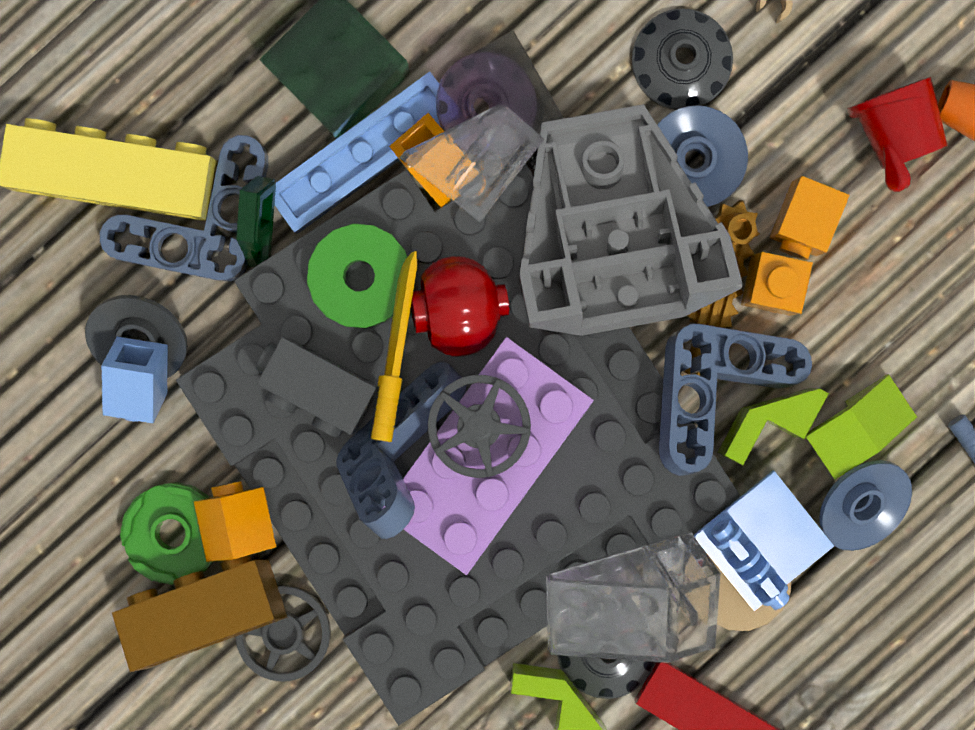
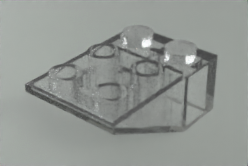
M691 532L546 575L548 650L551 655L670 663L714 649L716 645L721 573Z

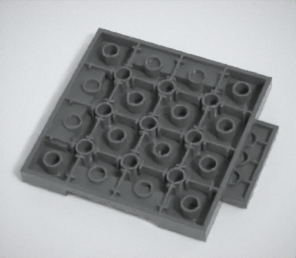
M522 157L508 164L436 212L433 211L407 169L234 280L261 322V325L176 379V382L229 464L236 466L250 489L264 487L272 524L345 635L343 641L398 726L483 672L485 666L650 559L655 556L660 558L691 538L741 497L714 454L706 468L690 475L679 476L671 473L664 467L659 454L663 378L630 327L583 336L529 327L520 282V267L524 252L534 175ZM350 224L374 225L392 234L404 248L407 256L417 251V271L413 291L421 290V275L432 263L450 256H464L475 260L485 267L492 280H494L495 285L505 284L509 300V315L500 316L494 338L479 352L468 356H450L433 348L430 345L427 332L415 333L410 308L399 378H402L400 393L426 369L438 362H447L462 377L479 375L507 337L594 400L467 575L404 529L394 537L382 539L367 527L357 515L336 464L340 450L356 433L349 435L343 431L340 438L331 436L311 424L315 417L311 413L296 406L293 413H290L268 402L265 399L268 390L257 385L262 373L256 370V366L262 353L270 342L278 345L282 337L296 341L375 385L378 384L379 375H384L392 318L385 323L369 328L345 327L327 318L313 302L307 284L308 262L317 244L335 229ZM355 262L346 271V283L354 291L367 290L374 282L375 273L369 263ZM468 384V385L466 386L465 393L467 392V390L470 388V386H471L472 384ZM378 393L357 432L375 417ZM453 409L437 422V432ZM677 423V426H678V427L688 426V430H687V431L696 428V426L694 425V423H692V424H680V423ZM428 431L394 461L402 478L406 476L430 443ZM686 442L677 444V452L685 454L686 460L695 457V450L688 448Z

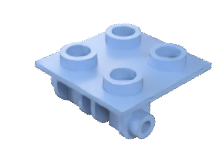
M774 470L693 535L754 611L762 604L764 606H771L774 610L785 606L790 598L786 593L788 590L787 584L834 547Z

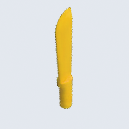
M417 251L412 252L406 258L398 278L384 375H379L377 384L379 391L371 434L372 440L392 442L402 384V378H399L417 271Z

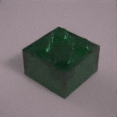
M319 0L259 59L267 71L335 139L361 122L410 73L407 60L347 0Z

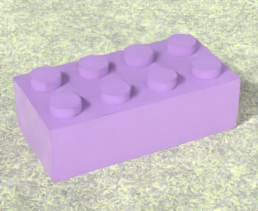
M507 337L479 375H488L505 381L521 395L526 403L530 415L531 432L527 447L520 459L512 467L498 475L485 478L468 477L448 468L438 458L431 443H429L403 478L415 504L414 514L404 530L465 575L470 572L594 401ZM485 383L472 384L459 403L467 408L475 404H483L493 385ZM499 388L493 409L499 415L502 423L522 426V417L517 404L508 393ZM454 410L437 432L441 445L458 433L457 423L459 416ZM522 434L499 435L498 439L490 445L492 467L504 462L512 455L519 444ZM462 443L445 451L451 459L465 467L485 469L478 448Z

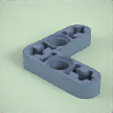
M247 135L232 137L223 145L219 154L204 230L131 215H116L109 218L101 228L100 244L102 249L110 257L129 263L217 281H233L239 278L246 271L248 263L236 239L231 237L229 253L237 256L235 265H226L224 273H220L219 264L212 261L213 252H222L226 238L222 235H215L217 226L230 232H237V223H228L223 219L221 205L227 197L239 195V190L242 187L237 185L225 186L226 179L230 177L235 181L238 180L239 166L232 161L233 154H242L244 146H249V151L257 158L256 165L246 166L243 181L249 183L257 176L266 177L269 163L266 149L256 139ZM126 225H130V233L150 239V228H155L156 231L149 243L150 258H144L148 248L128 244L125 247V251L121 252V244L114 241L115 232H124ZM172 234L182 235L188 244L186 256L176 263L168 262L161 252L163 241Z
M689 324L672 333L665 347L659 454L664 467L673 474L683 476L699 472L711 462L714 447L717 379L778 389L788 388L801 383L810 375L812 359L808 349L801 342L793 339L703 324ZM691 339L693 347L699 348L701 351V355L693 359L691 352L683 349V343ZM733 343L742 345L749 354L750 362L746 370L736 368L729 359L728 352ZM785 355L786 362L793 364V371L786 373V367L779 364L771 363L764 366L765 359L774 360ZM690 368L691 375H680V372ZM682 386L692 387L698 393L700 406L696 413L691 414L681 408L678 402V393ZM677 423H697L698 427L687 431L688 426L678 427ZM686 442L688 448L695 450V457L686 460L685 454L677 452V444Z
M447 362L433 364L400 393L392 442L371 439L374 424L373 417L347 441L338 454L336 460L337 468L359 519L382 539H388L400 533L408 525L414 514V500L394 461L428 431L429 413L440 392L452 382L463 378ZM467 385L458 388L449 396L459 402L465 393ZM445 401L439 410L437 422L452 409Z

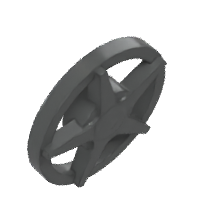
M488 375L466 376L449 384L435 399L428 418V435L432 448L438 458L456 473L474 478L495 476L512 467L524 453L531 432L529 411L521 395L505 381ZM485 383L493 385L483 404H475L468 408L449 396L458 388L468 384ZM499 388L508 393L517 404L522 417V426L502 423L499 415L493 409ZM445 401L459 416L457 423L458 433L441 445L437 435V417ZM522 434L519 444L512 455L504 462L492 467L490 445L498 439L499 435ZM462 443L478 448L485 469L465 467L451 459L445 451Z
M278 585L280 594L299 597L306 601L314 610L299 617L286 612L288 618L241 634L235 638L240 656L252 671L266 679L285 682L302 678L319 665L329 648L331 626L325 608L315 596L299 587ZM316 616L319 617L322 627V640L317 654L303 640L304 626ZM245 634L262 637L263 643L271 651L266 667L262 666L251 655L246 644ZM294 650L311 660L309 664L295 671H273L279 657L289 654Z

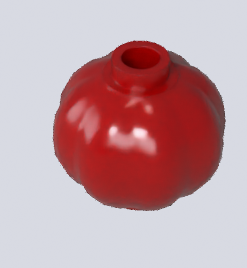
M450 256L437 260L422 273L421 290L413 291L411 312L415 333L427 332L430 345L446 355L459 357L479 352L494 338L500 316L509 315V300L505 284L495 285L494 280H492L485 267L473 259L464 256Z

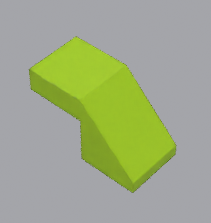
M889 374L847 399L845 403L848 407L807 433L806 438L835 480L879 453L917 418Z
M807 388L741 408L717 453L744 465L766 422L794 437L805 439L829 393L819 388Z
M513 663L510 682L511 694L559 700L555 730H607L601 719L561 669Z

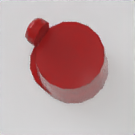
M931 77L847 108L850 117L859 119L882 169H885L886 186L893 192L905 190L910 185L911 177L904 164L905 162L927 155L948 145Z

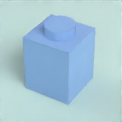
M116 337L101 365L102 409L104 416L122 418L132 422L154 423L167 395V344Z

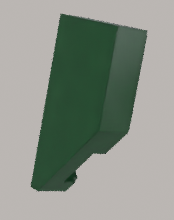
M257 176L239 190L236 240L249 267H256L271 257L276 182L273 178Z

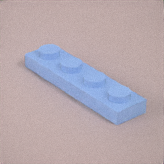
M431 72L425 74L276 182L275 207L294 233L298 234L398 162L399 158L389 146L424 115L429 113L442 129L458 118L456 106ZM438 100L443 101L446 105V112L443 115H438Z

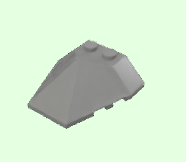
M644 104L542 122L530 211L526 226L524 252L520 267V282L529 327L583 336L682 318L742 288L743 284L729 233L722 222L717 223L703 201L704 195L695 182L691 183L677 162V154Z

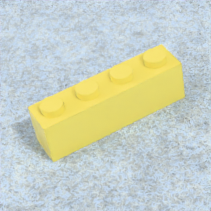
M25 118L24 127L6 124L0 158V187L15 192L206 221L218 161L206 155L207 148L204 146L176 142L175 150L157 148L156 139L133 134H126L125 142L106 140L107 132L82 126H76L75 133L68 134L56 132L55 123Z

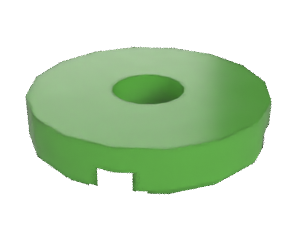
M350 224L333 230L317 244L308 262L307 284L313 302L327 318L345 327L369 328L387 322L393 317L398 278L403 263L408 257L406 251L392 234L374 225ZM355 262L369 263L374 270V282L367 290L354 291L346 283V271Z
M177 482L153 486L137 496L124 514L120 532L122 546H125L126 554L129 557L128 560L133 568L151 581L170 585L174 584L173 581L175 579L199 571L204 572L210 568L214 561L206 562L194 501L210 498V496L195 486ZM174 519L184 527L185 539L180 546H168L162 541L160 527L165 520Z

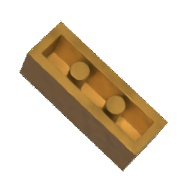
M250 555L226 560L220 563L223 572L205 578L203 571L191 573L175 579L173 582L176 589L158 595L157 589L153 588L127 597L129 606L112 612V616L129 671L134 672L148 669L288 618L269 560L252 561Z

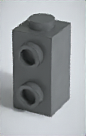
M282 337L278 345L270 342L256 366V370L262 373L257 385L268 390L265 397L268 402L290 413H293L296 406L315 416L311 423L313 426L336 438H340L343 431L349 435L357 432L379 391V387L374 383L290 338Z

